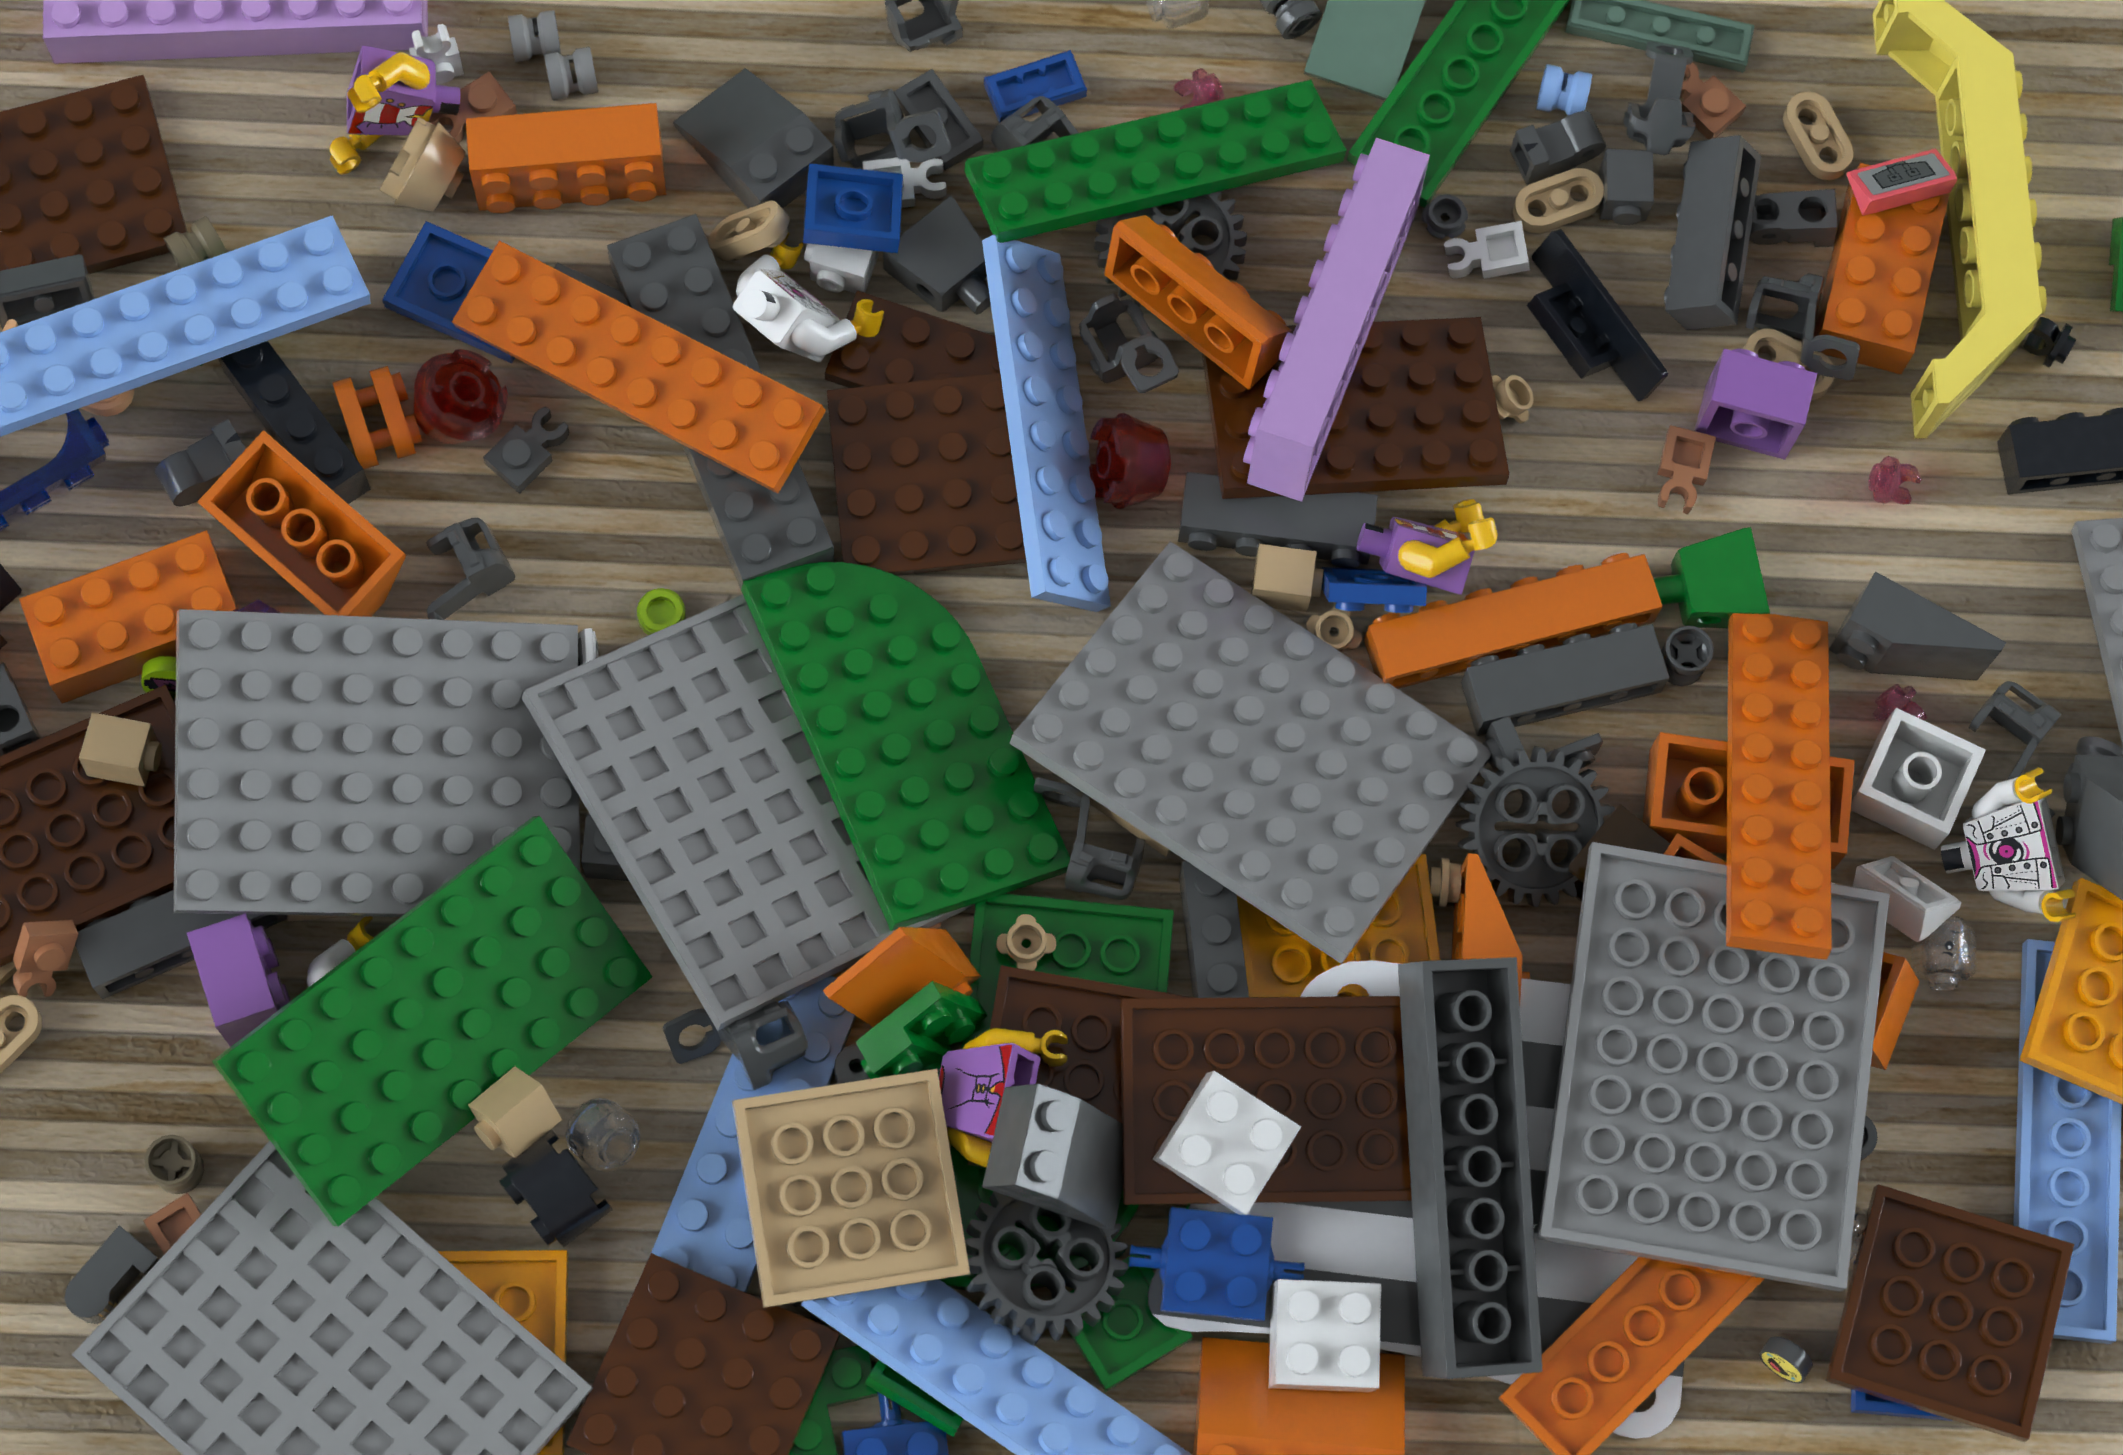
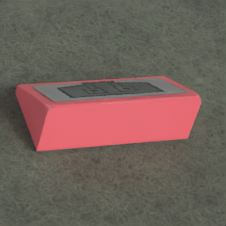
M1936 148L1848 171L1847 173L1862 216L1950 193L1957 182L1955 172Z

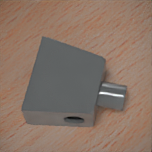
M949 196L900 235L898 253L883 252V269L937 311H946L960 299L976 315L982 313L991 305L989 288L983 282L987 278L982 239L952 196Z

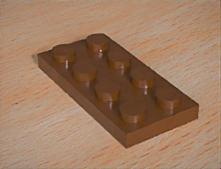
M857 290L846 319L849 321L853 320L858 301L870 299L874 302L871 313L884 311L880 330L874 337H864L857 334L854 341L833 351L825 370V380L848 388L1000 373L996 339L993 335Z

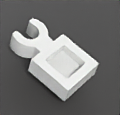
M444 24L437 25L438 32L428 37L421 36L419 30L413 31L412 39L415 47L409 48L412 56L431 59L436 64V85L445 84L456 76L464 75L455 37L449 38L447 27Z
M898 157L862 161L864 170L903 174L901 208L915 206L914 194L922 193L931 199H938L946 195V182L932 183L927 179L932 174L943 173V160L930 159L921 163L918 168H911L910 161L906 159L900 160Z
M1522 221L1475 229L1476 242L1469 243L1461 238H1453L1444 242L1446 256L1454 254L1464 256L1462 261L1448 264L1449 276L1451 278L1465 277L1471 273L1473 268L1482 267L1484 279L1530 271Z

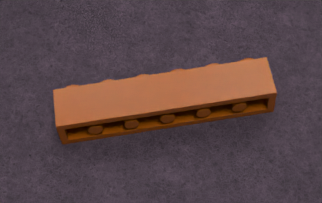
M1620 553L1604 559L1599 566L1584 569L1583 565L1569 566L1558 571L1556 577L1541 581L1535 576L1523 578L1511 584L1510 589L1495 593L1490 588L1480 589L1465 596L1464 601L1448 605L1445 600L1430 602L1426 606L1420 607L1419 612L1401 617L1400 613L1394 612L1384 614L1374 619L1373 624L1368 626L1364 643L1374 674L1382 678L1384 684L1389 683L1395 688L1400 689L1465 672L1467 667H1471L1470 664L1473 661L1485 656L1497 655L1499 660L1517 656L1518 651L1532 645L1543 644L1545 649L1561 646L1566 639L1579 634L1587 633L1592 638L1609 634L1611 629L1622 624L1636 623L1637 626L1653 623L1663 606L1645 554L1629 557L1628 553Z

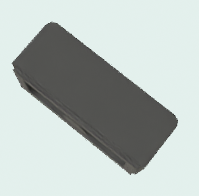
M80 254L0 271V325L2 330L10 319L17 321L20 326L95 299L83 256Z

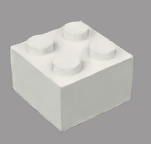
M1895 708L1882 725L1854 787L1851 811L1935 850L1949 835L1986 749Z
M1211 1071L1207 1072L1163 1144L1153 1157V1160L1238 1215H1247L1301 1126L1219 1073Z
M1276 1280L1271 1285L1269 1388L1372 1392L1379 1389L1381 1284Z

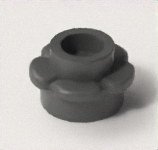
M1449 194L1439 195L1423 209L1422 221L1427 223V231L1436 238L1443 239L1445 236L1456 238L1466 228L1464 222L1468 219V212L1463 202L1456 196ZM1447 215L1449 220L1443 221L1441 216Z

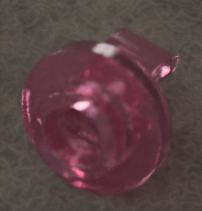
M1203 68L1193 71V80L1183 79L1173 86L1175 92L1182 97L1192 92L1194 93L1192 101L1180 107V110L1220 101L1224 98V91L1217 76L1214 73L1208 74Z
M1886 456L1880 464L1876 463L1871 469L1868 487L1870 491H1873L1874 500L1878 503L1887 504L1892 499L1898 504H1910L1912 498L1909 490L1899 486L1907 481L1920 484L1922 478L1915 466L1900 464L1896 457Z
M1895 684L1875 700L1878 708L1874 711L1873 716L1877 721L1888 719L1895 708L1925 721L1927 719L1923 709L1911 701L1917 693L1912 685L1902 689L1898 684Z

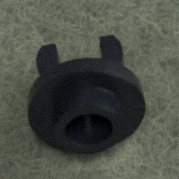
M2040 317L2033 331L2028 335L2023 348L2034 355H2047L2043 365L2048 368L2051 367L2054 360L2063 364L2076 342V339L2069 335L2073 326L2066 323L2060 331L2052 320Z

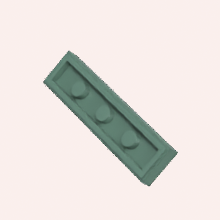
M1572 0L1565 33L1645 51L1647 41L1684 46L1692 50L1694 62L1744 72L1748 62L1755 25L1645 0Z

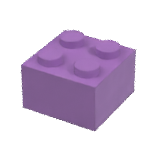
M1724 348L1706 383L1695 431L1716 436L1715 441L1785 460L1806 424L1817 373L1807 371L1802 365L1795 362L1781 361L1777 363L1759 358L1756 353L1750 350H1728Z
M246 914L187 933L215 1027L230 1047L291 1001L285 984L281 983L278 973H272L271 970L279 966L271 939L267 938L263 926L254 927Z

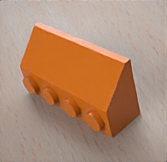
M1143 215L1120 220L1113 227L1104 275L1250 390L1279 360L1286 334L1292 332L1287 327L1283 318L1274 311H1267L1255 302L1242 285L1234 281L1230 282L1217 272L1205 256L1200 253H1193L1184 246L1167 226L1157 224L1148 216Z
M264 430L198 500V503L324 615L372 617L385 603L407 556Z

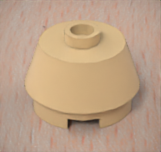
M418 117L385 177L380 191L396 199L394 205L434 211L443 195L452 198L465 174L457 169L466 151L439 121L435 126Z

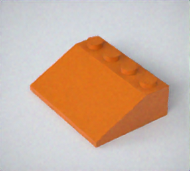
M1202 1337L1193 1455H1405V1355L1380 1353L1379 1389L1372 1392L1269 1388L1270 1343Z

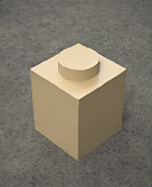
M1259 544L1255 559L1251 594L1272 608L1307 612L1311 597L1319 598L1322 587L1323 569L1315 568L1317 551Z
M92 712L79 760L87 776L145 787L149 772H156L162 756V743L158 742L151 723Z
M513 1067L468 1105L479 1122L474 1126V1130L483 1143L491 1150L500 1147L515 1159L562 1120L542 1084L517 1067Z

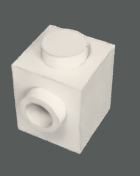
M807 243L804 261L810 263V280L816 281L823 289L831 292L846 290L852 293H856L858 290L865 293L879 256V251Z

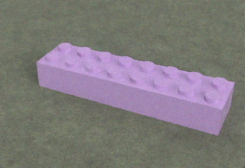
M43 0V40L54 64L360 52L362 46L389 51L409 50V48L415 47L412 39L413 31L419 30L421 36L428 37L427 0Z
M1379 138L1375 139L1369 155L1360 154L1352 178L1356 182L1352 189L1347 188L1345 190L1338 211V216H1341L1337 225L1332 223L1323 249L1326 252L1323 261L1319 259L1316 261L1309 281L1310 293L1308 297L1302 296L1295 314L1294 323L1297 325L1293 334L1288 332L1284 339L1279 355V360L1282 362L1278 371L1272 369L1263 395L1266 398L1263 408L1257 407L1252 417L1248 435L1251 437L1243 458V462L1250 464L1247 484L1302 502L1416 216L1429 162V154Z

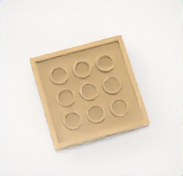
M937 1069L732 1101L763 1308L970 1274Z

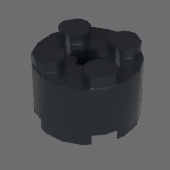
M551 1129L516 1159L513 1157L502 1165L507 1175L500 1179L499 1182L517 1205L526 1200L534 1210L537 1217L531 1220L530 1223L548 1246L557 1240L565 1247L613 1209L606 1199L598 1205L596 1204L591 1194L598 1189L568 1148L560 1153L555 1150L552 1144L559 1140V1137Z

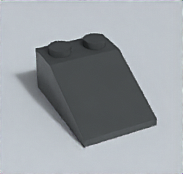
M746 68L673 121L674 127L747 208L768 201H776L783 209L806 191L809 163L834 166V151L831 142L800 109Z
M1875 571L1853 603L1830 645L1829 651L1836 654L1839 661L1847 667L1855 670L1864 669L1869 673L1978 680L2002 651L2006 642Z
M2075 755L2072 773H2067L2064 779L2063 793L2067 804L2065 815L2059 816L2057 819L2056 841L2058 845L2063 846L2071 865L2123 900V756Z
M1038 1083L1005 1087L982 1187L1106 1230H1114L1123 1189V1124L1080 1098Z

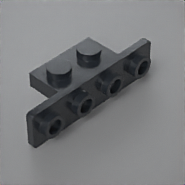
M1557 229L1552 231L1532 254V260L1553 288L1536 294L1527 304V307L1581 379L1612 366L1637 401L1647 399L1668 376V371L1563 230Z

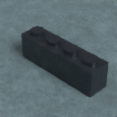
M268 341L218 358L226 376L273 439L345 502L350 504L371 490L363 467Z
M2123 407L2108 410L2099 416L2085 417V414L2082 412H2073L2050 421L2039 422V419L2036 417L2020 418L2013 421L1997 441L2007 495L2123 483Z

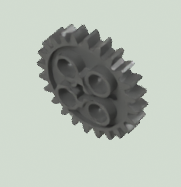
M1222 191L1097 220L1096 232L1100 235L1095 237L1094 250L1102 252L1098 255V268L1106 267L1113 227L1120 220L1146 215L1155 223L1167 226L1176 237L1180 232L1179 242L1193 253H1200L1211 262L1214 269L1226 279L1237 280L1240 268L1236 264H1243L1246 251L1240 247L1246 245L1247 233L1238 231L1243 226L1244 217L1238 214L1231 215L1235 209L1236 201L1233 198L1221 202ZM1163 206H1172L1180 213L1167 216L1160 213L1158 209ZM1192 214L1199 215V217L1194 218L1188 224L1185 225L1186 220ZM1205 235L1212 238L1214 243L1204 246L1196 243L1193 238ZM1106 277L1105 281L1107 284L1113 283ZM1119 287L1118 296L1120 298L1128 295ZM1134 301V304H1137L1139 307L1141 306L1139 302Z
M1534 746L1530 760L1526 752L1519 748L1514 749V763L1512 764L1505 757L1496 756L1498 771L1494 773L1482 767L1479 771L1485 780L1483 786L1471 783L1467 785L1470 792L1476 796L1474 802L1463 801L1459 803V806L1470 812L1469 819L1456 822V827L1469 831V836L1457 843L1458 847L1473 850V854L1479 855L1489 880L1492 881L1494 879L1492 887L1496 896L1500 897L1508 890V901L1518 905L1525 893L1528 904L1533 907L1539 906L1542 894H1544L1549 903L1557 905L1559 902V890L1561 889L1567 895L1573 898L1576 897L1577 892L1574 882L1579 879L1569 872L1568 867L1605 823L1603 817L1615 811L1614 806L1599 802L1609 791L1608 788L1602 785L1591 787L1590 785L1595 780L1597 773L1591 769L1579 773L1582 760L1571 757L1564 764V752L1557 749L1551 752L1548 760L1545 749L1539 746ZM1519 789L1523 799L1522 805L1518 811L1507 814L1504 808L1505 797L1512 790ZM1566 790L1570 797L1569 807L1565 812L1556 815L1552 808L1553 798L1558 792ZM1538 819L1550 824H1578L1576 831L1538 829L1534 834L1523 829L1495 830L1494 828L1496 822L1535 824ZM1517 838L1521 847L1520 854L1514 861L1505 863L1502 856L1503 847L1509 840ZM1565 839L1568 845L1567 855L1561 862L1553 863L1550 857L1551 847L1558 840Z
M993 1191L989 1198L991 1206L981 1203L975 1213L979 1220H971L966 1229V1232L973 1237L965 1240L967 1255L974 1256L968 1259L970 1274H977L967 1289L969 1292L984 1291L985 1293L978 1308L983 1310L994 1305L998 1311L993 1323L998 1325L1009 1317L1013 1320L1012 1334L1015 1336L1024 1325L1030 1326L1033 1341L1038 1340L1044 1328H1048L1053 1340L1058 1341L1063 1334L1064 1326L1068 1328L1074 1337L1078 1336L1082 1331L1083 1320L1094 1327L1101 1318L1099 1310L1108 1313L1115 1302L1110 1295L1118 1296L1124 1287V1284L1116 1277L1125 1274L1128 1264L1116 1258L1122 1256L1128 1247L1126 1243L1112 1241L1122 1228L1121 1225L1115 1224L1114 1230H1106ZM1048 1216L1056 1221L1059 1230L1050 1232L1043 1229L1038 1223L1037 1217ZM1015 1223H1021L1024 1226L1025 1231L1021 1228L1015 1227ZM1001 1244L1013 1246L1019 1252L1020 1259L1012 1261L1006 1259L999 1252L998 1246ZM1049 1254L1053 1261L1048 1258L1041 1262L1036 1255L1043 1257ZM1079 1255L1084 1257L1089 1262L1091 1270H1077L1071 1264L1069 1256ZM1041 1284L1047 1287L1052 1294V1300L1043 1301L1033 1295L1030 1285ZM1065 1285L1073 1288L1075 1292L1069 1293L1065 1289Z

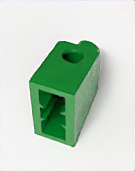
M1751 527L1742 528L1679 549L1671 562L1672 575L1653 578L1662 605L1678 603L1684 626L1728 628V620L1732 613H1770Z

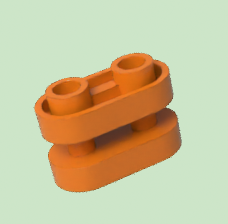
M388 366L369 371L373 385L356 391L351 377L332 382L357 461L363 469L379 465L375 453L377 450L394 446L396 456L400 459L416 454L414 444L423 442L414 414L404 416L400 404L402 401L409 400L401 374L398 372L391 375ZM380 404L387 427L369 433L361 409Z

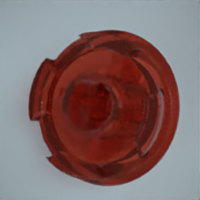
M457 349L453 353L434 356L421 366L415 379L413 413L417 424L427 436L443 444L455 445L485 438L498 428L506 409L508 393L506 385L501 389L497 377L489 369L492 363L488 359L469 350Z
M1120 413L1115 418L1099 419L1090 439L1099 440L1096 451V464H1090L1091 466H1089L1090 478L1094 483L1096 491L1095 497L1104 498L1103 503H1111L1115 508L1123 509L1161 495L1166 487L1171 467L1170 448L1165 432L1159 427L1126 413Z

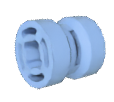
M1546 64L1536 110L1551 112L1554 109L1565 111L1567 116L1585 111L1592 74L1582 71L1569 74L1563 72L1559 66Z

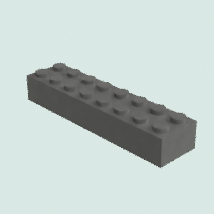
M697 214L607 245L611 270L620 292L624 294L628 301L629 307L762 374L740 318L733 309V301ZM683 445L740 589L746 580L787 568L810 563L835 562L834 546L798 460L779 494Z
M1517 957L1436 960L1398 964L1422 1376L1458 1379L1542 1372Z

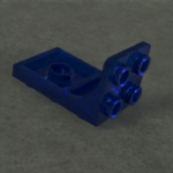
M79 409L65 413L68 422L67 435L59 453L45 466L0 491V532L9 527L5 518L23 509L26 516L52 502L48 493L65 484L68 490L71 491L94 477V472L91 468L106 460V453L103 448L109 445L107 436L94 416L85 421Z

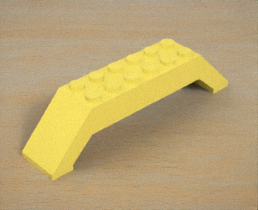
M1879 0L1873 12L1876 54L1889 55L1935 95L1941 156L1953 169L1957 177V182L1949 194L1947 216L1960 342L1946 358L1933 359L1910 394L1914 437L1927 438L2018 349L2026 335L2031 333L2033 325L2039 316L2044 314L2047 295L2045 287L2039 286L2037 271L2041 266L2042 250L2040 243L2034 242L2033 227L2037 219V206L2034 199H2029L2028 184L2032 177V161L2030 156H2025L2023 142L2027 136V117L2024 113H2020L2018 100L2022 94L2023 79L2021 72L2015 71L2013 53L1944 0Z

